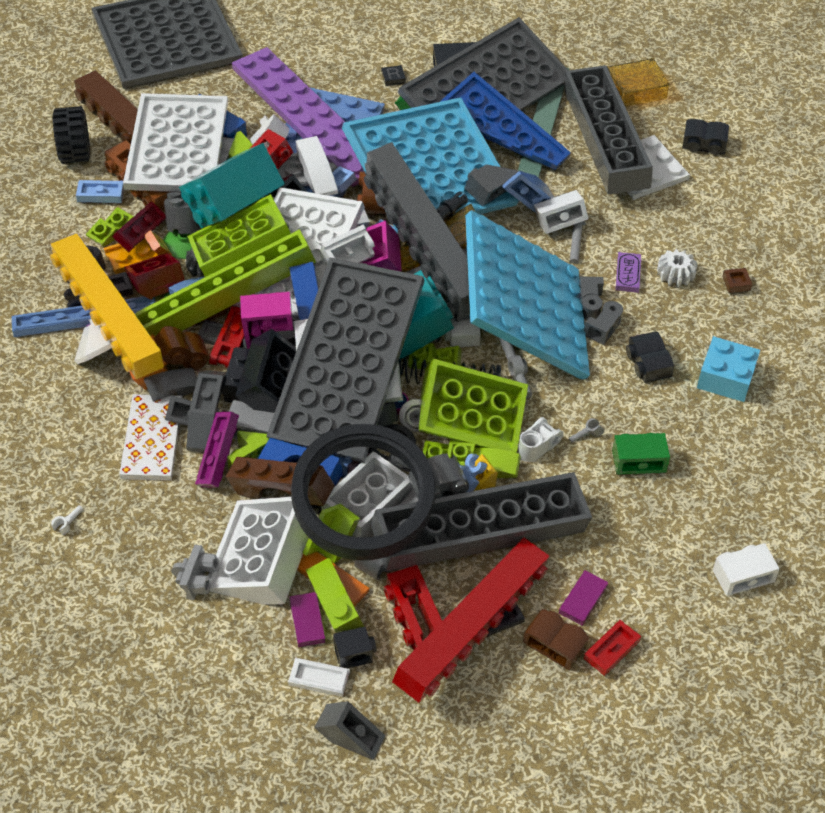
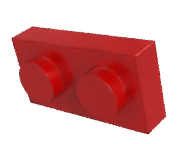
M619 620L584 654L583 659L602 675L606 676L640 642L641 635L622 620Z

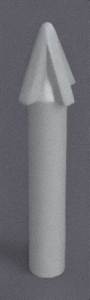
M585 221L573 224L570 263L578 264L582 225H586Z

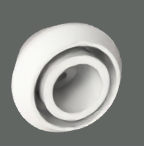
M421 399L407 401L399 412L401 424L413 432H419Z

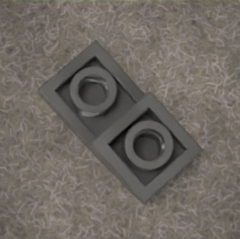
M193 368L169 370L143 378L153 402L174 393L182 397L194 392L197 382V376Z

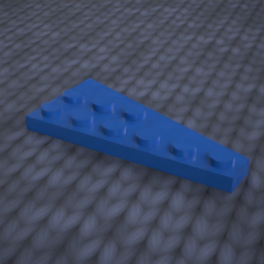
M475 72L471 73L440 101L461 98L485 139L554 170L568 159L571 154L569 150Z

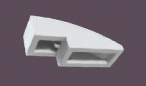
M314 136L296 140L297 156L303 166L304 175L313 193L327 196L338 194L329 162L318 137Z

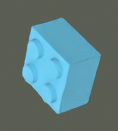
M713 336L701 369L697 388L744 402L760 350Z

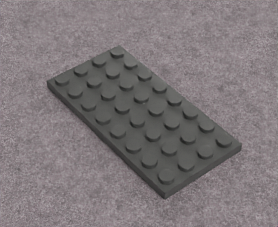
M518 17L399 87L397 93L411 108L437 103L471 73L475 72L518 109L523 111L565 85V71H568V69Z
M332 257L329 258L266 436L268 440L273 438L307 448L317 438L336 428L353 424H378L425 282L423 276ZM370 447L348 448L333 455L365 463Z

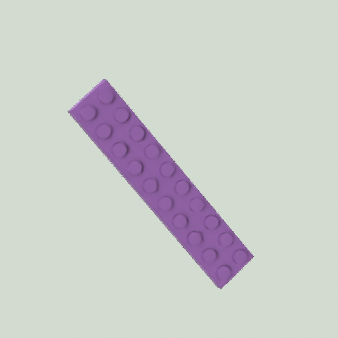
M268 47L232 62V69L303 139L314 136L318 137L329 163H333L337 167L341 166L355 173L357 180L350 185L351 187L359 184L360 171L364 172V169L342 130L345 121Z

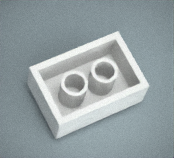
M373 451L366 458L365 463L361 462L333 488L325 505L322 506V510L341 503L360 518L352 537H371L373 535L371 523L375 510L398 506L413 488L407 474Z

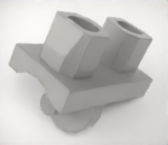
M194 545L189 559L184 558L182 563H175L171 572L177 577L175 582L187 593L186 599L194 600L196 594H209L211 580L209 576H204V573L216 572L219 560L215 554L205 553L202 545Z

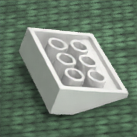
M291 497L239 500L236 502L216 553L219 560L218 569L216 572H209L208 574L211 580L210 592L264 605L285 604L303 554L302 552L308 540V536L297 521Z

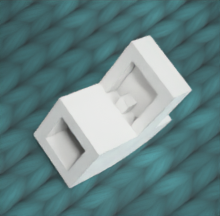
M273 114L270 118L265 115L260 120L262 127L250 140L253 145L267 129L286 139L290 129L276 115ZM265 142L264 145L267 149L269 145Z

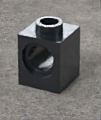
M366 626L333 634V645L339 667L348 669L373 663V653L377 652L376 643L373 636H368Z

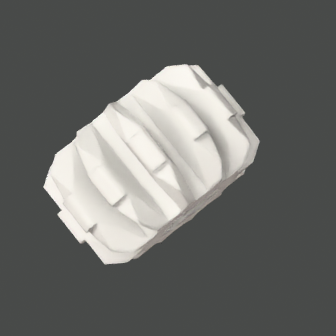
M677 249L674 252L667 250L659 259L657 272L658 275H661V281L668 280L669 286L672 283H676L677 287H679L681 282L687 286L695 278L697 261L693 259L692 254L687 255L686 250L683 252H679Z

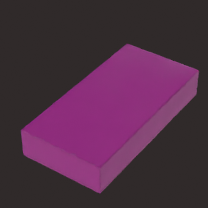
M584 570L559 608V614L583 626L608 587V582Z
M316 592L289 596L298 647L325 643Z

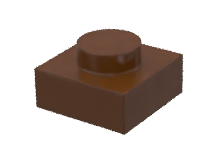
M746 268L723 271L722 277L728 293L751 291L752 282Z

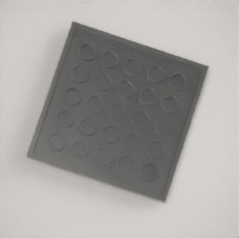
M125 0L91 8L92 15L123 89L229 65L243 58V54L216 0Z

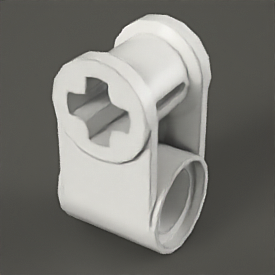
M544 417L538 419L534 425L520 435L518 453L521 455V460L529 463L538 460L561 441L563 431L554 429L547 423V419Z

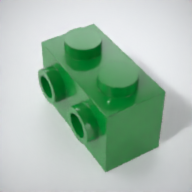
M665 433L615 435L612 454L616 475L667 473L670 454Z

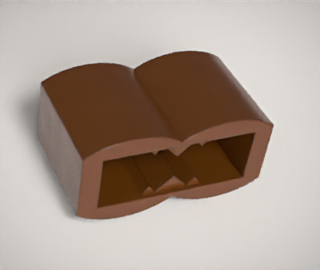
M165 326L154 338L158 348L161 350L162 359L168 364L183 365L185 368L199 370L210 360V355L202 337L197 333L182 332L179 328Z
M542 609L525 631L523 643L570 671L586 649L589 636L581 627L565 623L558 613Z

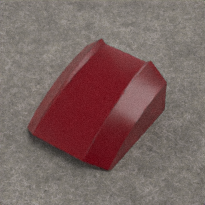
M169 253L124 266L136 290L151 300L155 296L169 292V287L185 280L180 262Z

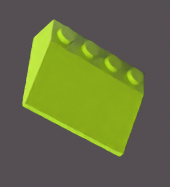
M270 194L228 218L211 224L187 237L199 267L206 277L291 234Z
M433 359L425 369L422 384L419 431L455 441L473 443L478 447L496 448L517 453L528 384Z

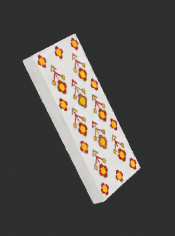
M132 395L119 474L120 479L172 481L180 424L166 421L165 417L170 397L182 398V396L169 395L153 402L150 395Z

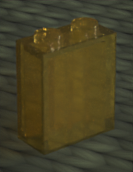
M654 58L607 66L625 107L667 99L669 82Z

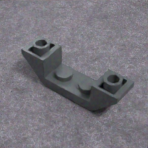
M204 370L198 374L189 410L187 451H205L221 394H224L223 382L226 372Z

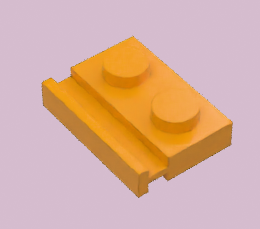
M146 238L129 253L119 243L104 248V253L115 274L126 272L124 266L158 256L152 250Z

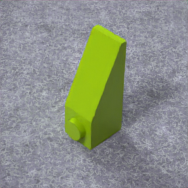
M330 558L306 569L316 594L336 633L365 627Z

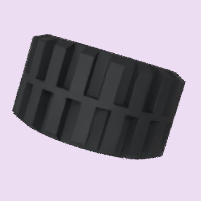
M82 106L55 108L52 120L59 161L61 164L89 161L90 140L84 109Z

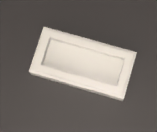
M295 658L288 685L343 697L350 669Z

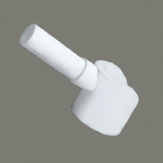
M79 505L68 516L55 517L51 523L53 529L56 530L59 525L64 524L59 531L62 535L68 533L70 530L69 524L83 511V508Z

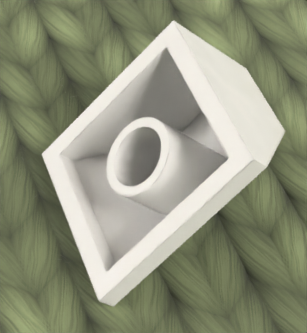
M92 319L89 320L91 325L83 330L75 357L77 364L88 361L112 348L110 340L105 341L101 334L100 326H95Z

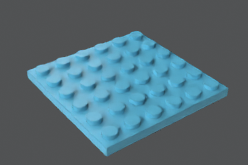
M461 98L343 123L342 130L365 173L367 152L392 142L435 209L439 207L443 200L450 199L459 191L463 192L462 195L465 194L467 196L468 203L458 209L453 217L443 220L445 223L465 219V215L471 210L481 215L516 206L519 202L517 198L507 191L482 207L464 188L468 181L467 176L473 169H479L486 164L498 167L500 165Z
M473 210L468 212L465 218L471 324L579 379L589 377L583 307L580 303L579 269L559 259L556 255L548 253L538 245L530 243L520 235L512 233L502 225L494 223L484 215H480Z

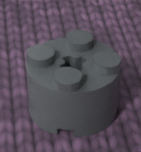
M168 193L167 199L164 201L167 230L173 232V229H178L179 234H191L203 229L195 222L193 213L188 204L183 200L181 193Z
M440 454L427 459L434 476L435 498L466 493L468 491V480L456 456L453 455V458H449L448 454ZM410 472L408 478L418 499L417 482L412 472Z

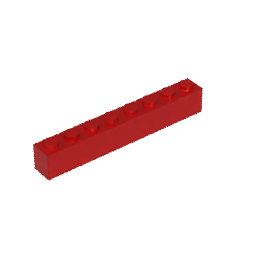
M523 538L398 666L392 683L418 703L426 695L429 697L433 696L441 684L439 681L443 677L448 679L457 668L456 663L459 660L464 662L473 650L472 646L475 643L480 645L489 633L487 630L490 627L495 629L504 617L503 613L506 610L511 612L519 601L518 597L520 595L525 597L534 585L532 582L535 579L540 581L548 570L545 565L549 555L526 538Z

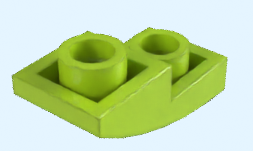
M117 207L106 220L100 218L86 233V236L104 247L115 240L112 236L117 229L121 228L134 216Z
M429 343L409 355L408 366L412 368L414 358L417 361V369H421L424 359L427 366L433 359L448 363L454 361L456 365L461 366L462 351L459 345L436 349L433 343Z
M425 440L423 453L427 459L440 454H448L449 458H453L454 455L457 457L460 465L465 467L467 456L471 453L474 454L475 444L450 440L449 444Z
M475 447L474 454L478 456L481 454L485 455L498 472L497 478H517L521 459L519 453L496 448Z

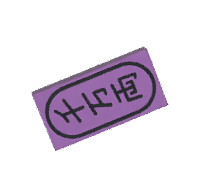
M618 252L616 291L639 293L641 254Z

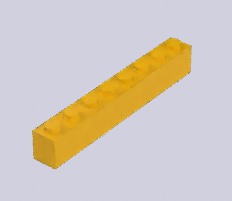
M76 233L51 243L53 254H50L53 265L55 268H60L63 280L70 282V288L74 296L79 295L83 309L90 311V317L95 326H100V331L105 341L110 340L114 354L121 356L125 370L127 372L131 371L137 380L164 368L161 350Z

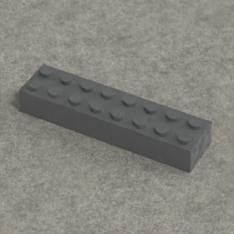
M607 66L565 71V94L607 194H619L651 188L653 166Z
M391 142L367 152V162L365 163L366 176L364 177L367 188L369 190L372 189L377 204L385 209L388 221L397 228L400 240L408 245L412 259L418 261L425 278L430 276L455 321L459 322L470 317L468 260L464 251L394 144Z
M575 472L435 498L429 522L421 535L402 551L382 558L385 572L415 565L419 566L513 547L523 538L533 543L585 532L592 519V515ZM417 502L375 510L371 523L374 537L391 532L402 525L414 511Z

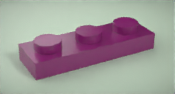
M216 412L195 485L204 488L219 487L227 456L230 453L233 435L237 429L238 414L234 412Z

